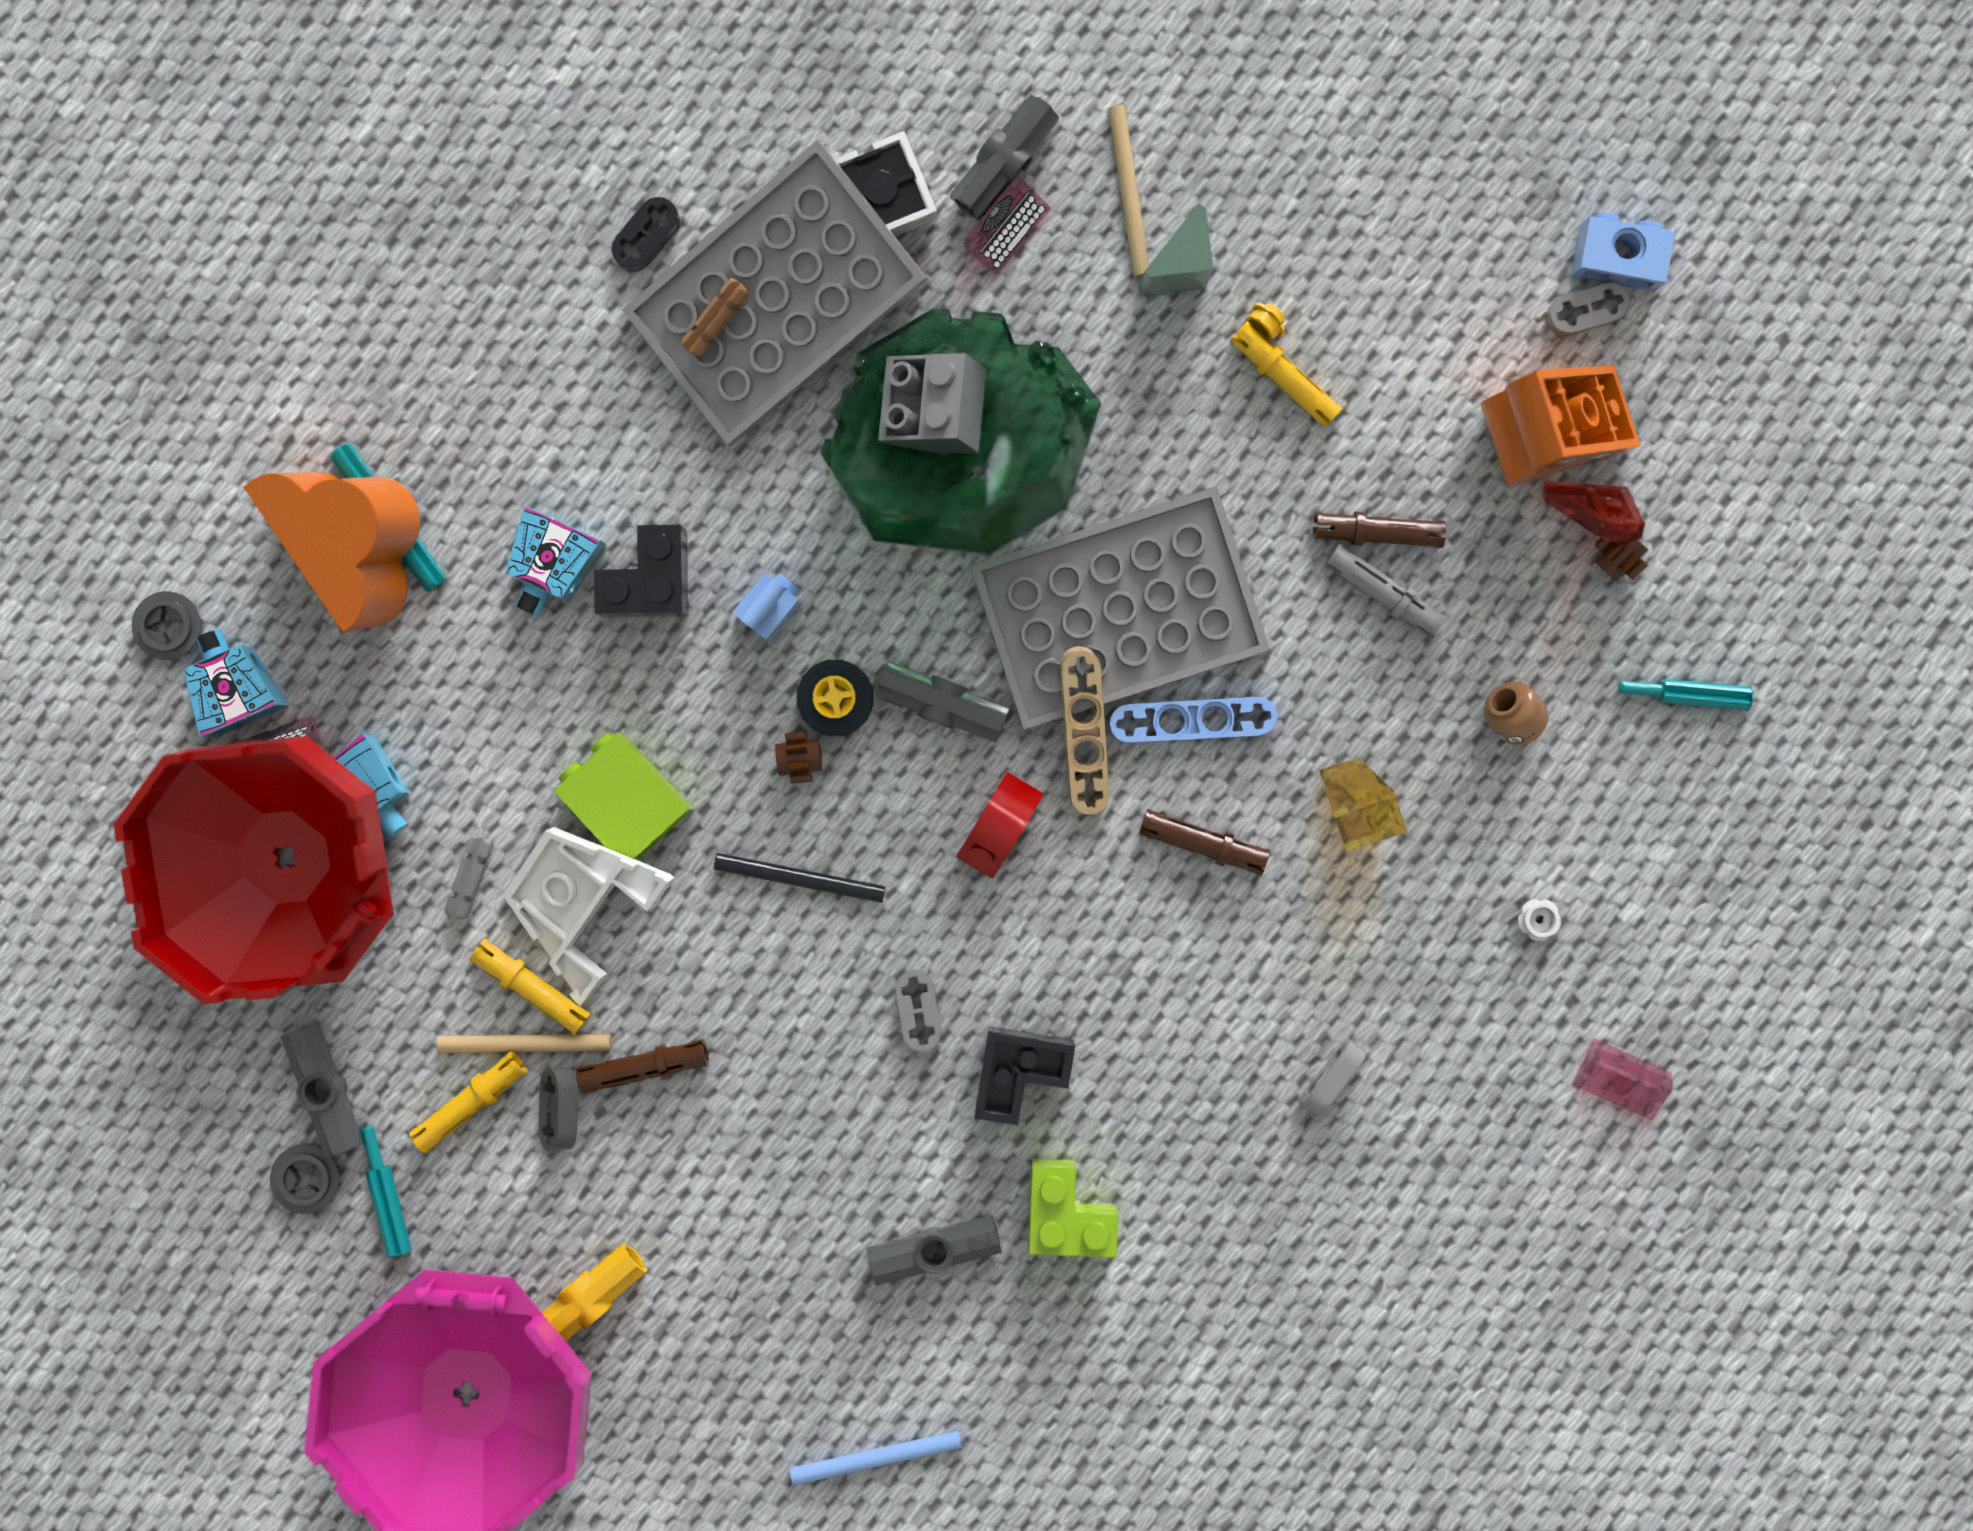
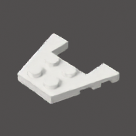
M552 827L545 831L504 892L503 897L532 940H539L551 958L549 965L557 976L562 974L573 991L570 993V996L574 1002L582 1006L590 999L607 973L578 950L574 943L609 892L616 885L643 909L649 911L655 907L674 880V877L650 865Z

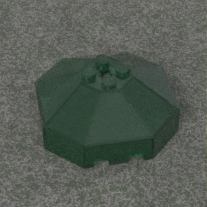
M932 308L858 353L853 365L857 374L852 388H845L834 415L838 424L832 439L825 438L820 454L835 483L873 541L992 554L1068 508L1101 402L1059 347H1052L1049 343L1042 342L1041 340H1037L1031 345L1015 344L1006 319L1001 313L973 311L970 319L952 318L949 309ZM966 353L986 368L979 453L938 454L878 441L887 356ZM976 466H980L982 469L990 466L986 470L987 477L982 480L977 476L970 479L974 475L972 469Z

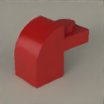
M1007 772L956 857L993 879L1030 820L1044 793Z

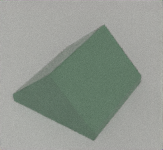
M1199 203L1144 271L1139 288L1141 294L1153 296L1206 289L1213 272L1207 211L1203 205Z

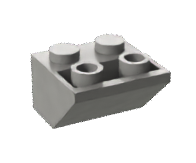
M966 353L887 356L878 441L938 454L979 453L986 368Z

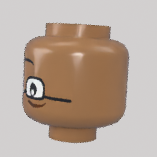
M1508 682L1497 687L1486 699L1483 709L1487 724L1502 741L1510 745H1525L1534 741L1545 730L1549 718L1547 706L1530 686L1522 682Z

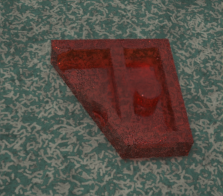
M1544 482L1542 499L1595 536L1602 537L1610 542H1624L1627 539L1642 540L1645 522L1627 487Z

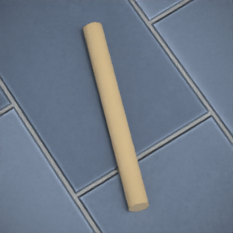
M1115 105L1108 108L1133 276L1134 278L1143 277L1144 271L1149 266L1125 106Z
M572 1034L438 1036L436 1048L438 1053L611 1051V1034H576L575 1036Z

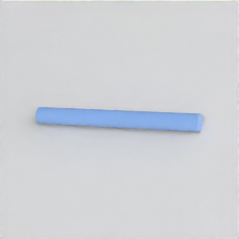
M959 1430L792 1467L790 1468L792 1484L794 1486L962 1448Z

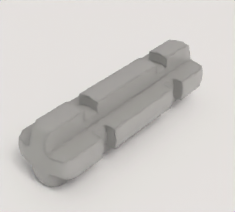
M473 835L469 838L465 849L468 855L462 858L451 889L454 891V894L448 897L444 909L445 913L458 919H466L469 916L473 905L470 902L471 897H476L487 866L484 860L490 857L494 846L491 840L478 835Z

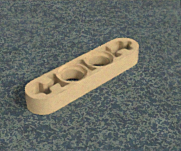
M1076 646L1063 654L1059 667L1068 793L1077 811L1085 815H1094L1105 809L1110 795L1102 674L1100 662L1092 650ZM1083 657L1086 664H1092L1090 669L1084 670V683L1087 687L1094 685L1093 691L1077 689L1069 693V687L1078 688L1077 675L1074 671L1069 670V666L1076 665V658ZM1080 699H1089L1095 705L1093 716L1085 721H1078L1071 714L1073 704ZM1084 741H1091L1098 747L1097 756L1088 763H1081L1074 757L1076 746ZM1100 769V774L1092 773ZM1076 771L1091 773V783L1095 791H1100V794L1093 796V803L1086 804L1084 798L1078 796V793L1085 792V778L1083 774L1075 776Z

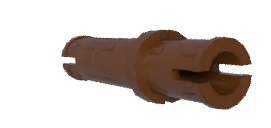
M1356 511L1353 513V516L1316 512L1313 523L1318 525H1331L1330 528L1313 527L1314 540L1351 541V545L1362 546L1363 542L1428 546L1441 549L1444 547L1446 540L1445 537L1428 535L1429 532L1446 533V522L1443 520L1427 521L1366 517L1364 512Z
M1147 809L1145 812V817L1138 834L1216 860L1215 864L1224 867L1226 863L1262 876L1270 854L1269 849L1253 846L1234 839V834L1225 832L1222 835L1162 815L1150 809Z
M704 1039L671 1047L663 1044L656 1046L654 1051L605 1061L595 1065L577 1067V1084L581 1094L584 1095L597 1090L626 1085L650 1078L661 1077L662 1080L672 1078L674 1073L709 1066V1054Z

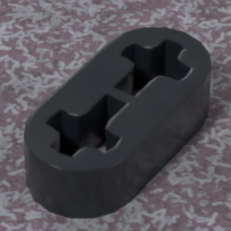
M664 197L650 198L617 234L612 242L611 251L613 258L622 269L628 272H638L645 269L674 236L680 225L679 213L674 204ZM665 209L669 210L666 214L669 224L665 227L662 224H657L648 233L647 230L653 224L650 216L651 212L656 210L662 213ZM642 236L645 237L638 247L642 253L641 257L636 259L631 256L624 260L626 255L622 248L624 244L629 243L633 246Z

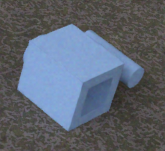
M764 573L732 613L770 643L802 604L794 596L799 588L780 573L775 579Z

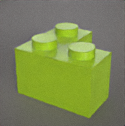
M1032 1159L1028 1236L1029 1254L1117 1258L1119 1214L1116 1205L1075 1203V1160Z

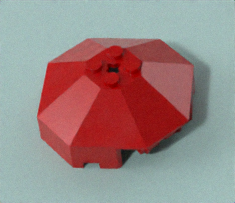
M307 736L188 748L163 755L113 824L116 842H123L127 867L120 869L126 905L133 904L137 925L136 929L131 930L133 948L202 1004L221 1003L225 1000L245 998L246 1001L276 998L295 986L343 982L394 916L376 791ZM278 847L282 850L288 847L293 848L292 858L296 861L295 866L289 863L282 867L278 863L281 858L279 853L276 852Z

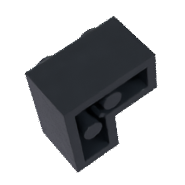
M637 525L638 569L594 570L595 614L601 617L689 616L687 530L682 525Z
M988 1026L974 1118L1018 1125L1025 1082L1068 1089L1075 1051L1074 1040Z

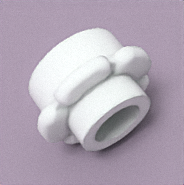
M1532 899L1522 906L1523 912L1518 917V926L1523 933L1529 934L1530 939L1544 941L1549 936L1558 932L1561 919L1558 908L1553 902L1546 899L1542 901ZM1538 915L1542 916L1543 921L1540 924H1538L1535 920Z

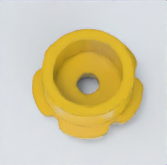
M1256 303L1252 306L1253 309L1250 310V315L1245 319V323L1249 321L1269 342H1272L1275 337L1281 338L1285 333V327L1282 325L1285 317L1281 310L1270 303L1265 305Z

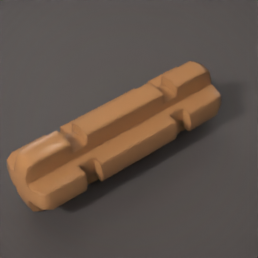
M730 278L719 290L722 293L721 296L713 298L694 323L697 327L694 330L689 329L682 338L681 344L694 356L700 357L711 345L708 342L710 338L715 339L736 313L734 307L736 305L741 306L749 296L747 288L736 279Z

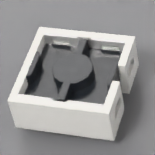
M905 131L873 143V151L858 156L857 151H853L835 159L895 237L938 220L936 207Z

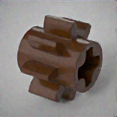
M1625 528L1617 536L1608 530L1594 544L1601 551L1594 561L1617 582L1625 574L1634 580L1648 566L1641 559L1648 552V548Z
M807 731L785 733L786 743L775 744L779 776L790 775L791 784L813 782L812 772L823 771L819 739L808 740Z

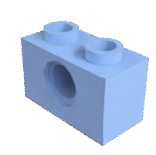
M1597 213L1594 217L1590 216L1579 226L1570 277L1604 283L1613 282L1621 286L1655 292L1667 282L1676 231L1662 229V224L1654 221H1638L1636 224L1620 222L1619 216L1610 213ZM1615 242H1622L1629 247L1631 252L1630 259H1624L1617 254Z

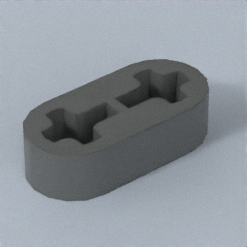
M570 1068L546 1069L540 1079L539 1138L541 1145L547 1152L569 1150L576 1142L578 1085L576 1075Z

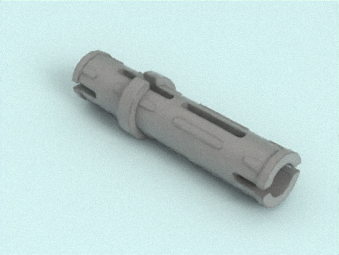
M1341 543L1338 544L1324 564L1325 567L1339 574L1349 583L1391 611L1389 615L1395 619L1402 618L1430 639L1436 634L1447 617L1415 595L1416 591L1411 587L1405 589L1400 584H1397L1368 562L1356 556Z

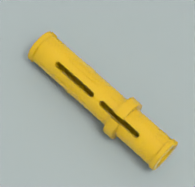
M1249 321L1229 341L1258 367L1255 370L1261 376L1265 373L1321 424L1323 429L1342 410L1343 407L1332 400L1282 354L1285 350L1279 344L1277 347L1272 345Z
M486 938L482 940L480 947L474 950L468 960L500 982L498 985L505 991L508 988L569 1030L574 1036L591 1015V1012L586 1011L525 968L526 962L518 958L515 961L491 944Z
M510 1051L484 1074H476L470 1079L471 1084L409 1132L410 1138L414 1139L412 1140L413 1144L421 1152L427 1154L440 1141L454 1132L488 1103L490 1105L495 1104L500 1099V1094L528 1073V1069L522 1067L525 1065L518 1055Z

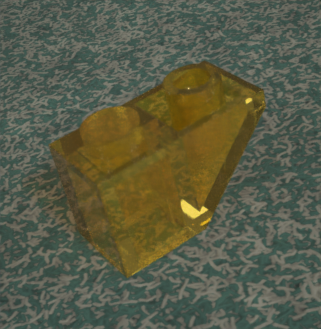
M1360 758L1319 770L1346 852L1407 832L1394 791Z

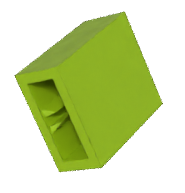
M608 732L593 744L590 750L594 754L584 764L580 765L577 761L558 777L562 784L554 792L605 848L638 861L694 808L625 733L617 732L612 736Z

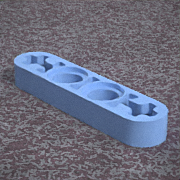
M1262 697L1139 703L1123 705L1113 711L1109 720V728L1114 738L1123 743L1250 737L1270 732L1277 723L1278 714L1273 703ZM1238 704L1237 714L1252 712L1253 705L1259 704L1262 712H1268L1269 719L1261 723V729H1255L1254 722L1240 721L1238 724L1241 730L1233 731L1235 717L1231 705ZM1218 707L1225 713L1226 724L1220 731H1210L1203 725L1202 715L1207 708ZM1175 709L1182 715L1184 722L1179 732L1168 734L1161 729L1159 718L1165 710ZM1145 710H1154L1151 723L1155 736L1146 735L1148 727L1135 728L1133 736H1125V730L1117 728L1116 722L1124 718V712H1132L1133 719H1147Z

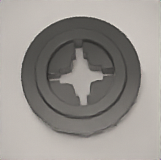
M161 591L146 597L137 606L132 618V634L138 647L147 655L160 660H175L183 655L191 654V649L197 642L196 638L200 636L201 625L204 622L196 609L197 605L182 594L171 591ZM169 613L171 620L183 623L182 626L172 630V637L168 639L166 632L152 630V627L165 622V615Z
M315 1144L295 1145L285 1150L275 1160L270 1173L271 1190L276 1200L284 1208L292 1212L308 1214L319 1211L333 1201L341 1185L339 1182L340 1166L335 1163L332 1157L325 1158L323 1150ZM316 1166L317 1169L312 1178L316 1183V1187L307 1185L295 1191L301 1178L297 1173V1169L306 1171Z

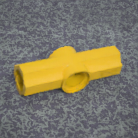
M623 1242L605 1256L589 1272L585 1270L578 1276L579 1278L567 1285L556 1296L558 1299L542 1311V1314L567 1342L580 1328L586 1329L614 1304L613 1300L643 1276L648 1269L636 1251Z

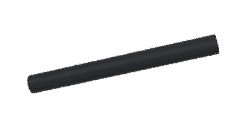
M721 853L716 854L714 870L883 903L886 886Z

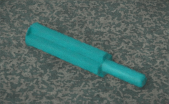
M1670 679L1661 680L1660 684L1620 681L1618 683V691L1621 694L1659 697V703L1749 711L1753 702V689L1751 686Z
M364 1127L361 1133L371 1169L365 1172L386 1258L402 1256L412 1251L391 1166L383 1165L374 1127Z

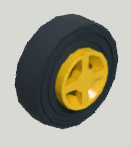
M842 659L825 660L813 665L802 676L797 688V707L802 719L813 730L827 736H844L858 730L868 720L873 708V688L868 676L857 665Z

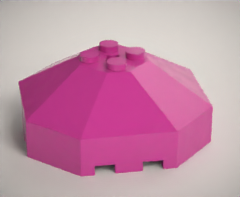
M425 1269L313 1362L304 1453L315 1467L319 1464L323 1466L337 1483L333 1489L356 1516L361 1513L375 1531H511L555 1491L560 1490L569 1483L582 1466L585 1453L592 1373L513 1277ZM465 1381L472 1382V1389L479 1391V1397H473L468 1405L463 1404V1397L456 1395L455 1391L462 1388Z

